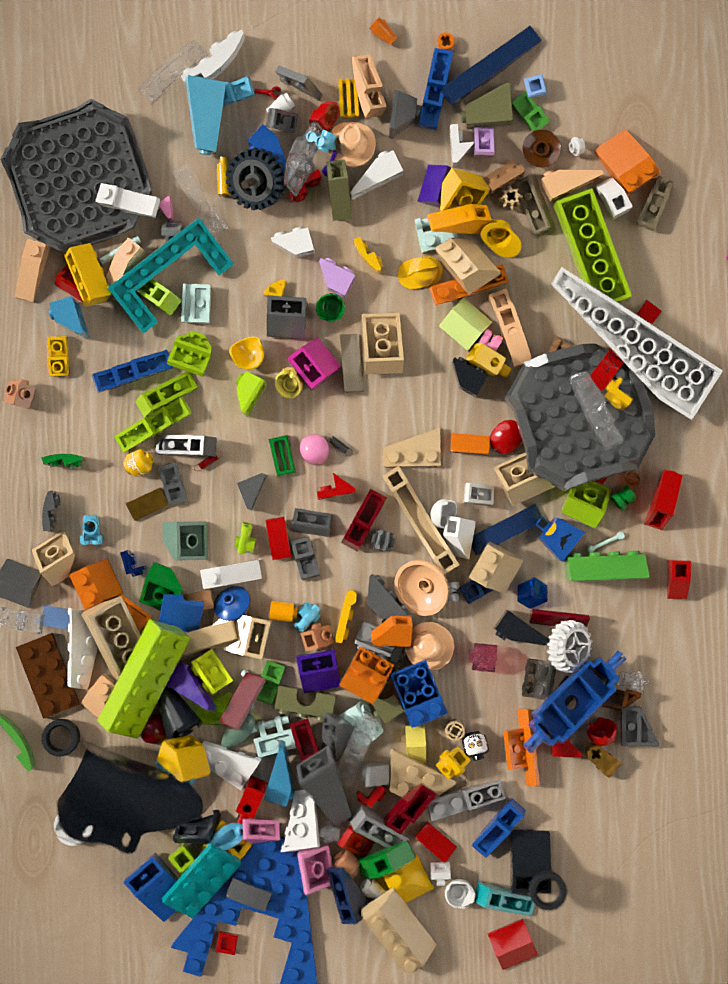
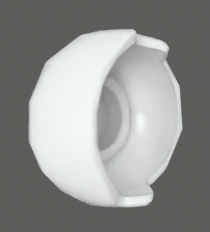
M441 499L433 505L431 521L436 527H445L446 516L456 517L457 506L455 501Z
M455 879L447 885L445 898L452 907L465 909L469 904L474 903L475 891L467 880Z

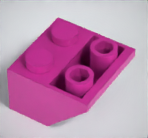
M318 337L302 346L287 358L311 390H314L342 368Z

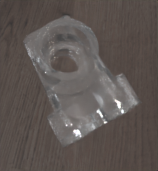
M620 671L619 675H617L620 679L614 684L616 686H628L629 690L644 693V687L648 685V677L642 676V672L638 671L631 672V674Z
M330 819L325 820L324 828H320L319 840H323L326 844L338 843L340 827H334Z

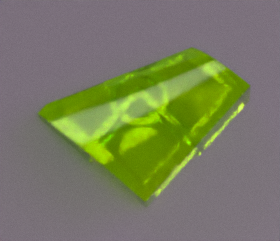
M231 691L212 700L217 707L215 711L207 710L202 706L195 708L204 725H223L219 720L233 697Z

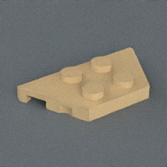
M393 748L390 750L391 765L388 789L400 797H404L413 788L423 783L438 794L435 797L437 798L457 782L456 779H447L442 772Z

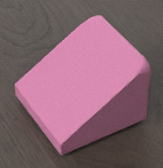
M167 196L160 201L159 208L168 221L173 222L172 200L170 196Z

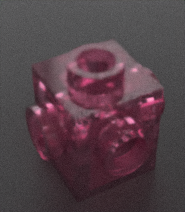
M474 643L473 651H469L468 660L472 662V670L495 672L497 645Z

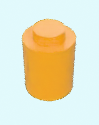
M271 601L269 620L293 622V619H297L298 608L294 607L295 603Z

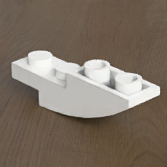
M242 29L238 32H231L227 36L228 38L222 42H215L209 49L212 57L202 59L199 65L194 68H187L183 75H181L185 86L187 75L212 80L220 75L231 64L245 40Z

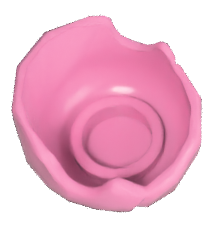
M312 434L306 436L301 441L300 452L307 463L318 465L327 460L330 449L324 437Z

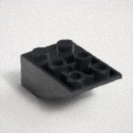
M511 830L510 889L512 893H529V884L532 878L539 872L551 871L550 831ZM551 880L541 881L537 886L536 892L551 894Z

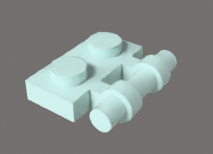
M288 715L283 717L276 716L274 719L265 722L263 720L258 721V724L254 725L252 733L260 731L261 737L254 738L259 758L278 753L281 741L286 742L287 750L296 748L291 728L283 729V724L290 723ZM277 728L278 732L267 735L266 729Z

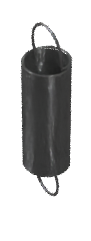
M333 435L332 439L329 440L331 444L345 454L350 449Z

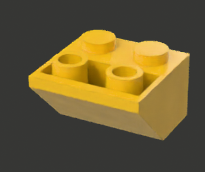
M187 735L162 742L156 761L173 774L177 780L184 782L210 775L211 771L204 745L195 737Z

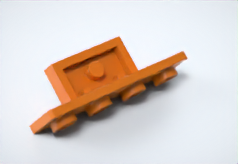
M519 708L517 709L519 728L503 731L508 770L524 768L526 786L538 787L540 786V774L537 766L538 756L536 749L533 753L527 751L528 748L523 746L534 734L533 730L528 726L533 720L530 709Z

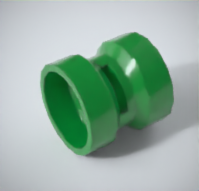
M628 485L623 486L619 493L615 492L611 495V499L621 511L626 509L629 503H634L638 500Z

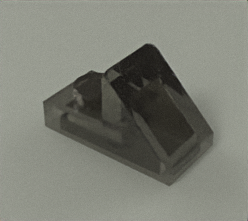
M394 646L389 660L390 663L394 664L390 674L404 668L397 665L398 662L401 663L405 654L402 651L403 647ZM390 674L388 676L386 683L392 681Z

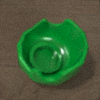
M335 293L322 295L316 302L318 317L325 321H338L345 313L346 304L343 298Z

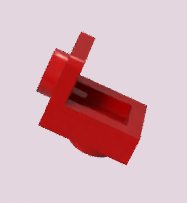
M385 785L375 786L368 797L358 790L356 792L357 800L365 807L367 804L372 807L376 801L380 802L386 794L384 792L386 787Z

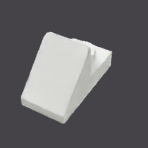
M452 124L449 129L452 167H457L474 147L475 142L459 143L463 141L462 130H458V124Z

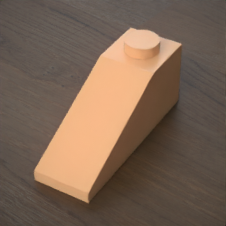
M551 170L543 174L540 183L549 202H552L600 179L604 173L602 170H558L556 172Z
M128 237L113 258L105 278L106 282L111 285L149 256V254ZM113 295L110 296L115 301L116 298Z
M27 239L21 259L15 293L16 298L34 303L50 251L46 244Z

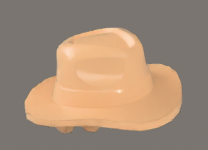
M344 122L332 129L330 133L337 135L335 151L338 153L335 160L345 159L346 167H359L366 164L372 158L376 147V139L369 127L357 122Z
M434 622L416 625L412 629L411 646H405L406 655L410 662L416 664L426 660L430 671H436L445 667L450 662L455 649L451 633L444 626Z

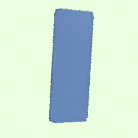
M45 605L40 625L68 630V624H70L68 609Z

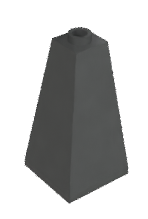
M328 745L296 765L300 785L330 821L337 826L348 821L352 815L332 749Z

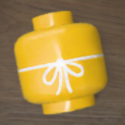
M138 449L126 456L124 467L129 475L132 474L135 477H139L151 471L154 460L149 452Z

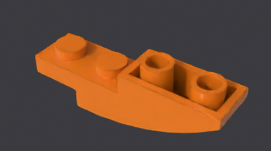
M504 265L496 266L501 272L500 275L470 295L467 294L456 279L431 286L429 289L435 306L458 301L508 283L509 280Z

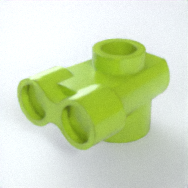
M242 522L240 537L236 536L234 547L237 548V553L239 554L253 553L256 538L250 537L253 529V524Z

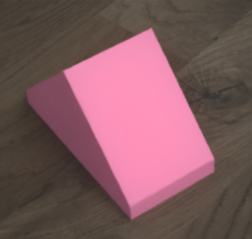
M244 819V840L251 844L279 841V821Z

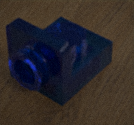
M130 550L120 552L126 575L132 574V577L143 574V570L147 569L146 566L135 568V564H137L134 553L131 554Z

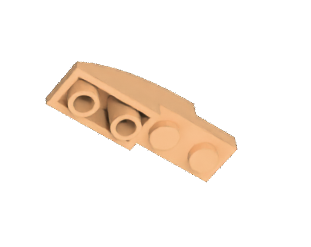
M503 289L489 294L488 297L514 368L523 365L524 362L531 360L532 357L515 307L511 302L507 289Z

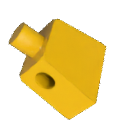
M483 343L473 344L465 358L469 361V364L484 369L485 373L491 376L500 374L506 378L512 369L504 364L505 357Z

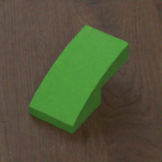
M524 91L511 101L512 107L532 131L539 130L550 122L540 106H537L532 98H528L527 91Z
M267 660L261 676L266 679V682L256 700L269 705L273 704L285 666Z

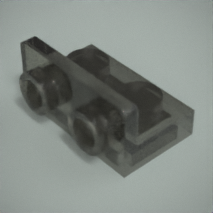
M532 658L527 659L525 678L522 684L523 697L546 700L553 693L556 667L552 665V662Z

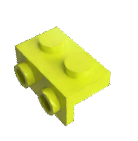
M213 648L191 662L193 664L191 668L197 677L200 675L204 681L202 685L207 693L211 692L213 695L233 681Z

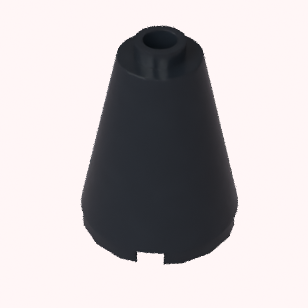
M165 686L157 703L166 737L169 740L187 736L194 732V726L197 725L199 728L203 722L177 691Z

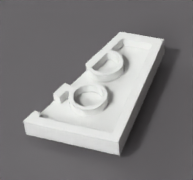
M204 741L202 743L210 770L240 791L262 760V758L246 756V753L243 752L237 753L227 750V747Z
M305 790L295 791L290 810L289 825L285 831L286 838L281 849L283 853L320 848L317 804Z

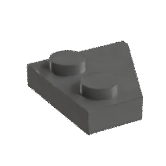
M278 65L275 72L280 77L279 80L288 86L291 85L318 101L321 99L323 94L307 76Z
M626 707L621 710V746H659V742L641 707Z

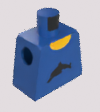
M542 516L536 523V526L543 531L539 536V540L556 559L562 562L585 534L582 530L557 517H554L549 522Z

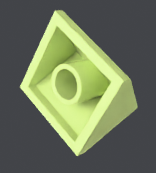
M462 298L445 317L439 327L468 351L491 325L492 321L469 301Z

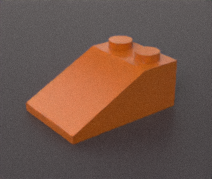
M626 129L594 150L609 175L624 189L627 196L655 179L661 172L650 155Z

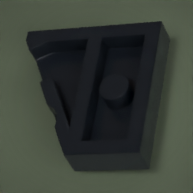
M214 810L213 815L204 818L202 815H199L191 820L178 823L172 837L175 843L210 844L221 817L220 811Z

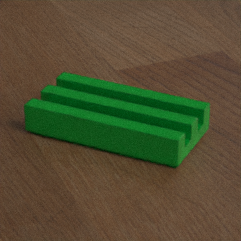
M288 435L269 439L277 477L295 473L296 470ZM281 440H285L291 466L289 470L287 469ZM276 441L278 443L279 452L284 471L281 472L274 446V442Z

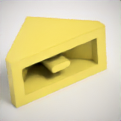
M421 724L414 728L411 725H405L407 756L426 763L425 725Z

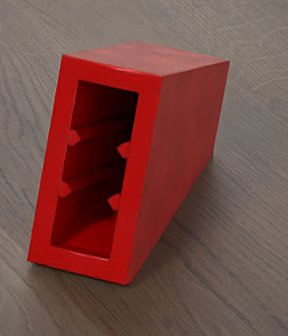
M664 469L658 479L644 525L659 530L665 528L674 515L683 475L673 470Z

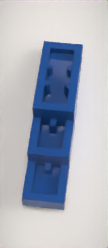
M439 48L434 49L418 123L419 127L437 130L444 98L441 90L447 84L453 51Z
M168 350L136 358L130 362L113 366L111 369L92 374L97 392L100 393L172 369L173 366L167 365L169 358Z

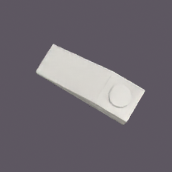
M387 150L378 155V158L374 160L350 192L352 200L403 175V169L393 150L390 152Z
M259 560L200 570L203 589L262 579Z

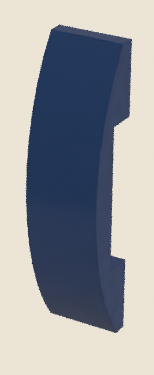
M536 504L473 535L471 547L475 555L482 553L490 541L498 545L535 526L542 517Z

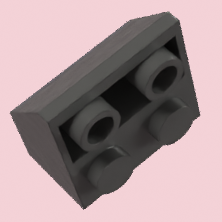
M268 295L267 337L305 339L307 299Z

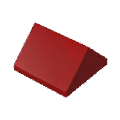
M523 919L487 933L502 970L538 955Z

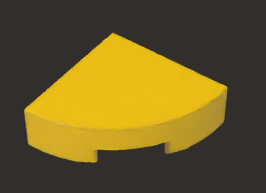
M278 280L269 285L264 292V296H284L287 280Z

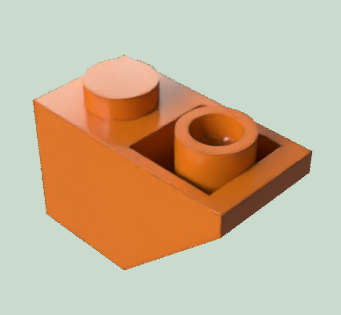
M411 616L389 617L371 631L372 645L379 647L411 646L413 628Z

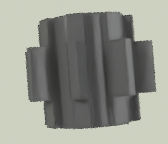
M377 529L376 534L373 533L371 541L374 543L373 548L390 552V547H393L395 538H393L394 533Z

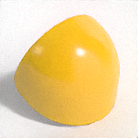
M248 337L239 340L229 350L234 364L244 370L257 368L264 359L263 345L259 337Z

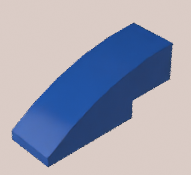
M510 798L482 830L471 846L487 858L511 833L513 827L525 816L526 810L513 798Z

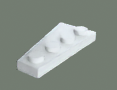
M68 608V615H70V624H68V632L70 633V643H68V651L70 652L68 686L88 690L98 646L81 614L85 610Z

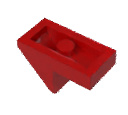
M333 473L336 488H332L331 485L320 487L321 491H317L318 499L356 493V489Z
M350 825L342 835L338 845L343 849L365 857L375 841L354 831Z

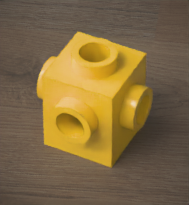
M457 746L451 751L445 750L439 756L440 760L436 766L447 779H450L453 776L459 777L471 760Z

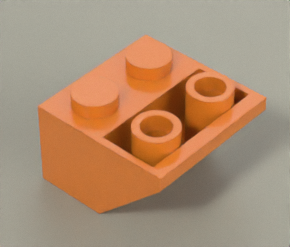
M360 646L339 686L374 704L394 664Z

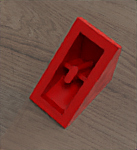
M568 738L563 743L556 742L551 746V755L553 757L581 758L583 756Z

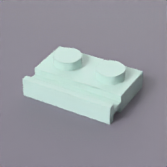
M183 284L181 322L210 324L211 285Z

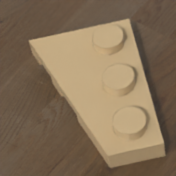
M440 428L383 447V467L441 466Z

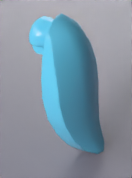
M231 823L220 828L213 835L210 843L223 850L233 848L244 838L243 824Z

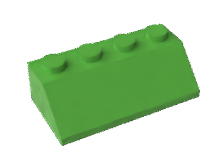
M620 551L609 552V556H601V552L589 553L590 556L582 557V553H570V557L565 558L566 580L649 578L645 554H640L639 551H628V555H620Z

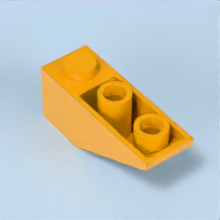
M468 204L427 215L432 232L481 234L482 229L492 221L487 205Z

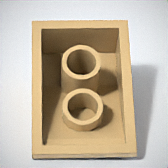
M400 313L362 314L364 373H403L404 356Z

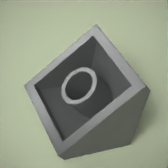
M6 559L0 569V597L30 608L42 577L40 571Z

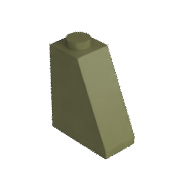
M505 83L465 105V110L461 112L462 123H466V129L509 126L512 124L510 83Z
M345 159L326 161L333 221L352 219Z

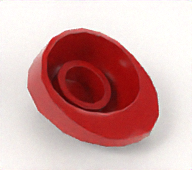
M504 420L499 423L490 435L492 449L500 454L514 451L522 442L517 422L514 420Z

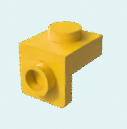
M619 377L616 381L612 380L606 387L608 392L604 397L615 408L623 411L633 399L617 388L623 380Z

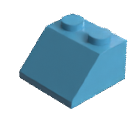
M69 296L50 303L51 309H48L52 320L85 339L90 338L79 302L74 297Z

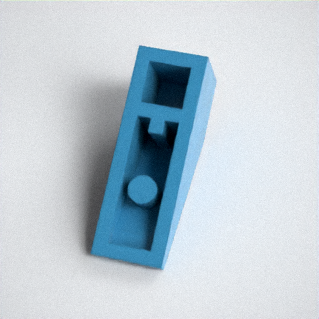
M281 741L264 800L287 806L288 800L292 801L295 789L292 788L294 780L286 742Z

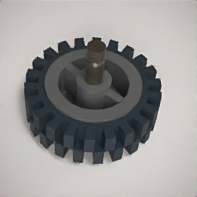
M258 148L248 149L239 153L231 160L232 163L227 167L230 169L226 171V176H229L226 184H230V187L227 189L229 192L233 191L234 194L231 196L233 200L237 198V203L239 205L244 204L246 209L251 207V210H263L279 201L278 199L283 196L282 192L286 190L284 184L287 183V178H284V175L287 173L286 170L282 171L281 169L284 166L283 163H278V156L273 157V152H265L266 149L263 148L259 150Z

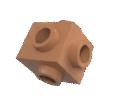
M18 378L17 381L9 380L3 402L29 409L36 387L28 385L29 381Z
M321 623L309 626L310 630L300 633L306 652L317 649V652L328 649L327 645L335 643L329 624L321 626Z

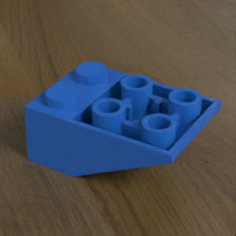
M426 660L390 674L412 728L448 714Z
M155 852L133 871L123 883L139 901L163 922L177 911L163 904L162 897L176 883L178 878Z

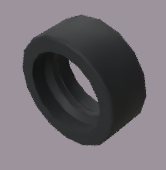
M57 719L50 722L42 733L44 749L54 756L63 757L72 753L80 742L78 727L67 719ZM64 726L70 730L72 741L67 748L58 749L51 744L50 733L54 728Z
M542 871L536 874L530 881L529 894L531 900L538 908L552 911L561 907L565 902L567 888L560 875L552 871ZM543 880H553L559 886V895L552 902H543L537 896V886Z

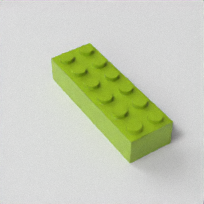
M593 188L556 201L554 209L580 279L617 303L629 300L632 294Z
M149 619L97 720L107 732L136 739L139 738L190 640V637L179 627Z

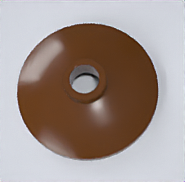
M544 129L531 132L523 143L525 159L531 165L539 168L548 167L555 163L561 152V145L557 136L551 131ZM542 147L544 152L539 153L537 149Z

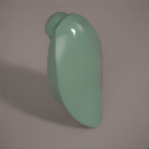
M248 714L239 730L226 728L221 746L231 748L246 740L253 731L255 725L254 716Z

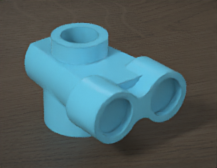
M324 129L321 136L313 131L307 133V141L316 144L318 149L326 153L329 150L333 151L336 149L337 143L335 140L337 135Z
M84 515L80 544H103V535L100 534L98 515ZM89 521L94 522L95 526H94V527H90V526L88 525V522H89Z
M308 601L305 602L297 612L302 617L298 619L293 627L299 632H305L310 623L314 624L319 619L321 609L316 604L311 605Z

